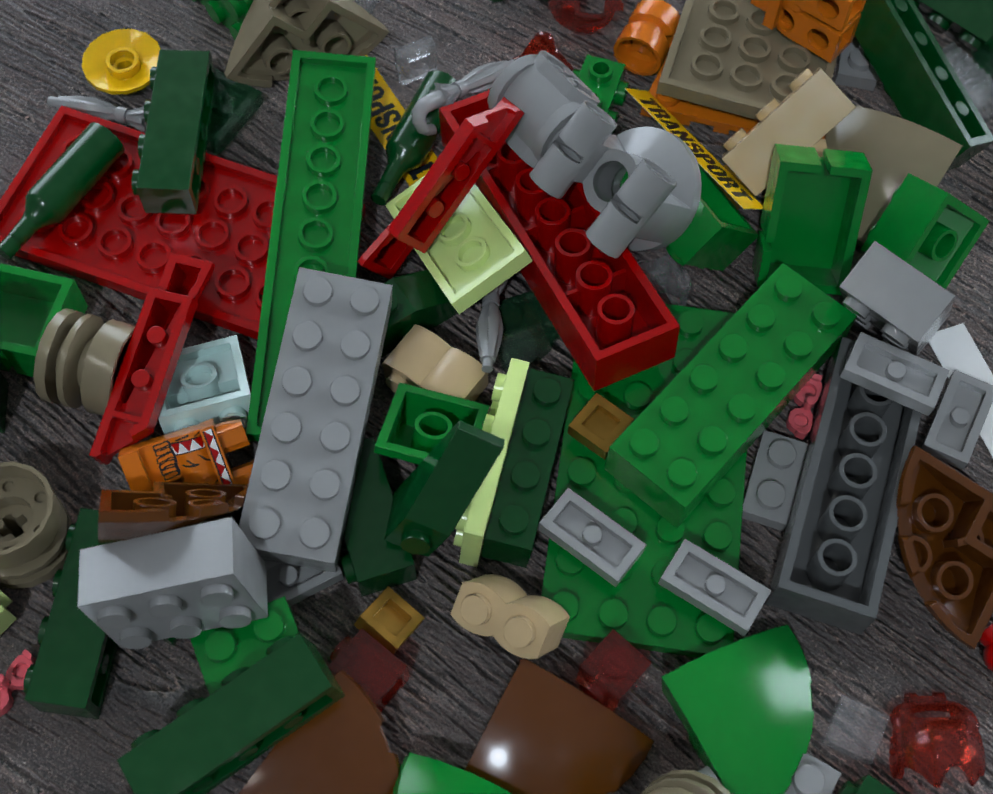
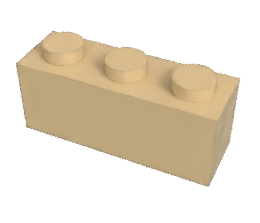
M806 68L788 85L792 92L782 102L779 103L775 98L772 99L755 115L760 122L748 133L743 128L739 129L723 144L727 152L722 155V160L755 196L767 187L775 144L812 147L856 108L821 68H818L813 73L809 68Z

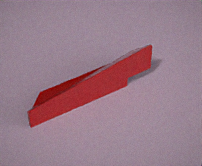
M503 97L493 109L465 118L399 214L362 254L357 262L379 275L392 279L413 248L426 253L525 112Z
M170 253L158 289L149 287L89 456L99 463L108 465L114 455L119 453L120 449L131 446L153 434L198 306L197 301L214 271L215 265L213 262Z

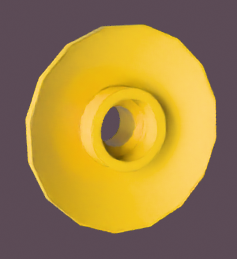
M116 29L103 33L89 44L83 53L81 67L87 81L97 90L111 95L130 94L142 90L150 84L151 67H157L159 50L161 49L158 42L148 33L136 29Z

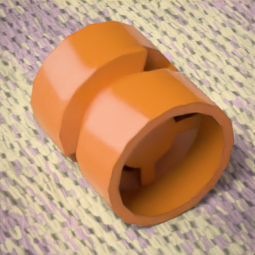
M642 0L638 2L628 20V24L624 26L614 44L613 51L617 61L625 64V69L634 74L648 76L658 72L669 52L680 19L678 11L663 0Z

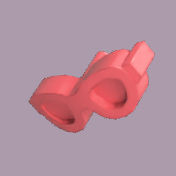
M815 373L793 398L800 408L790 411L786 419V426L794 434L795 438L803 440L812 429L813 415L811 409L815 406L822 392V375Z
M26 649L11 663L5 676L0 674V716L8 713L14 703L12 692L16 689L24 690L23 685L26 672L31 664L36 663V658Z

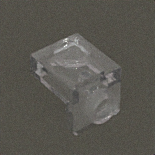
M669 254L649 262L647 260L637 262L659 295L666 293L672 305L686 306L692 284L690 276L684 267H678L676 261Z

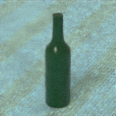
M432 70L426 74L386 144L387 167L371 195L374 203L381 206L386 205L402 176L409 171L418 169L428 156L441 132L439 108L429 112L426 116L427 124H434L437 129V133L430 136L417 132L412 123V109L419 99L429 94V90L435 89L434 83L452 84L457 81L448 73Z
M95 122L90 123L27 192L23 216L8 236L0 243V255L11 260L20 250L21 246L38 230L46 226L60 224L67 218L124 153L123 144L113 132Z

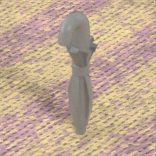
M515 60L498 61L479 66L452 84L434 83L435 89L429 90V94L419 99L412 109V123L417 132L426 136L436 134V126L426 122V116L429 112L450 105L456 99L467 94L482 92L491 88L497 76Z
M49 96L47 99L48 106L56 107L57 109L62 105L111 122L129 123L139 131H146L144 106L134 109L117 107L97 97Z
M508 279L482 298V309L476 324V341L482 363V371L485 373L493 371V364L496 361L502 341L503 323L499 310L500 294L506 287Z

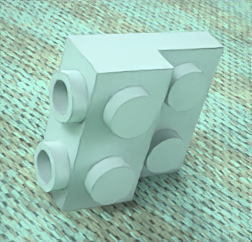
M237 335L182 349L158 418L164 435L198 425L212 418L215 425L225 421L241 419L243 427L247 426L251 386Z

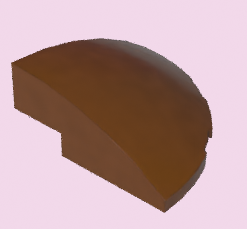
M913 446L903 467L896 503L897 517H899L898 541L902 559L908 576L912 579L928 611L954 638L968 648L975 649L993 613V493L918 446Z
M153 481V491L101 490L98 517V545L219 520L244 506L248 485Z
M522 658L465 770L504 788L512 794H609L610 792H616L635 773L646 758L654 741L579 689L527 659Z
M340 670L334 677L346 696L276 744L239 794H393V788L400 771L398 755L390 750L387 738L381 727L383 722L381 713L362 687L344 670Z

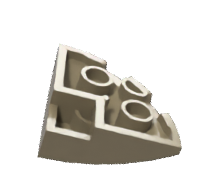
M253 0L232 47L224 74L227 79L238 83L271 88L272 81L289 80L293 50L366 56L387 36L389 30L353 0Z
M855 105L856 108L825 135L827 149L864 152L873 170L857 238L858 245L861 247L864 245L869 231L879 221L891 202L893 193L902 184L908 173L937 187L962 148V145L914 122L885 112Z

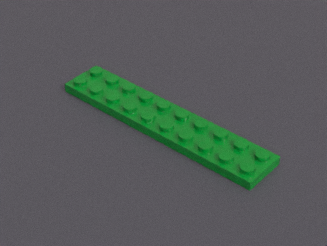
M293 50L246 430V436L249 441H259L299 267L357 278L376 57Z

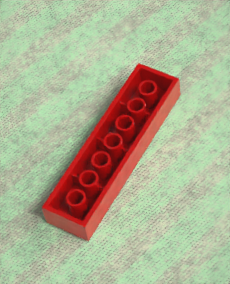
M489 91L439 108L441 140L444 148L465 118L489 110L487 102ZM504 142L475 182V185L533 260L521 269L520 272L593 391L675 358L680 325L628 248L623 251L619 258H613L599 250L587 238L585 234L587 229L601 212L595 210L588 203L584 194L583 184L574 182L562 199L549 195L531 179L529 174L534 168L525 163Z

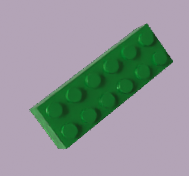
M782 263L612 443L608 450L604 470L673 526L678 528L829 359L841 338H846L857 316Z

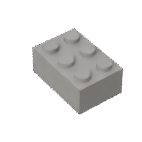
M876 241L873 242L839 286L843 298L842 304L857 316L854 321L855 324L866 331L872 325L883 333L881 335L884 338L883 342L918 356L949 317L955 295Z
M232 517L80 550L77 607L121 648L142 649L151 645L153 641L172 637L178 639L194 638L200 635L201 631L219 627L242 628L249 625L253 620L268 617L266 563Z

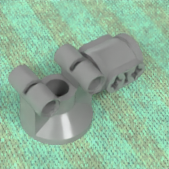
M541 50L538 55L528 54L516 59L497 76L489 91L487 101L489 110L493 109L505 97L525 112L505 142L525 163L534 168L529 174L531 179L549 195L562 199L574 182L583 184L584 194L588 203L595 210L601 212L585 233L594 246L610 257L619 258L626 248L629 251L635 252L655 251L668 246L684 233L697 212L701 197L702 181L697 159L690 147L682 139L660 128L647 126L631 128L618 135L611 134L617 127V124L609 114L597 106L600 102L599 98L563 62L544 50ZM627 171L628 179L620 187L621 180Z

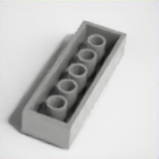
M299 267L239 523L240 529L263 560L335 573L337 571L392 308L393 285Z

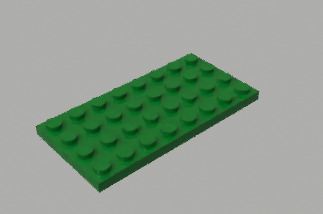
M666 304L680 325L675 358L596 391H593L573 359L571 379H574L566 411L554 498L555 504L567 488H570L647 544L646 548L621 582L615 587L549 538L541 596L555 601L569 614L570 618L562 638L699 658L733 643L734 630L658 583L684 539H687L739 571L747 451L682 524L676 528L604 470L606 459H602L567 433L568 425L596 392L635 420L735 314Z

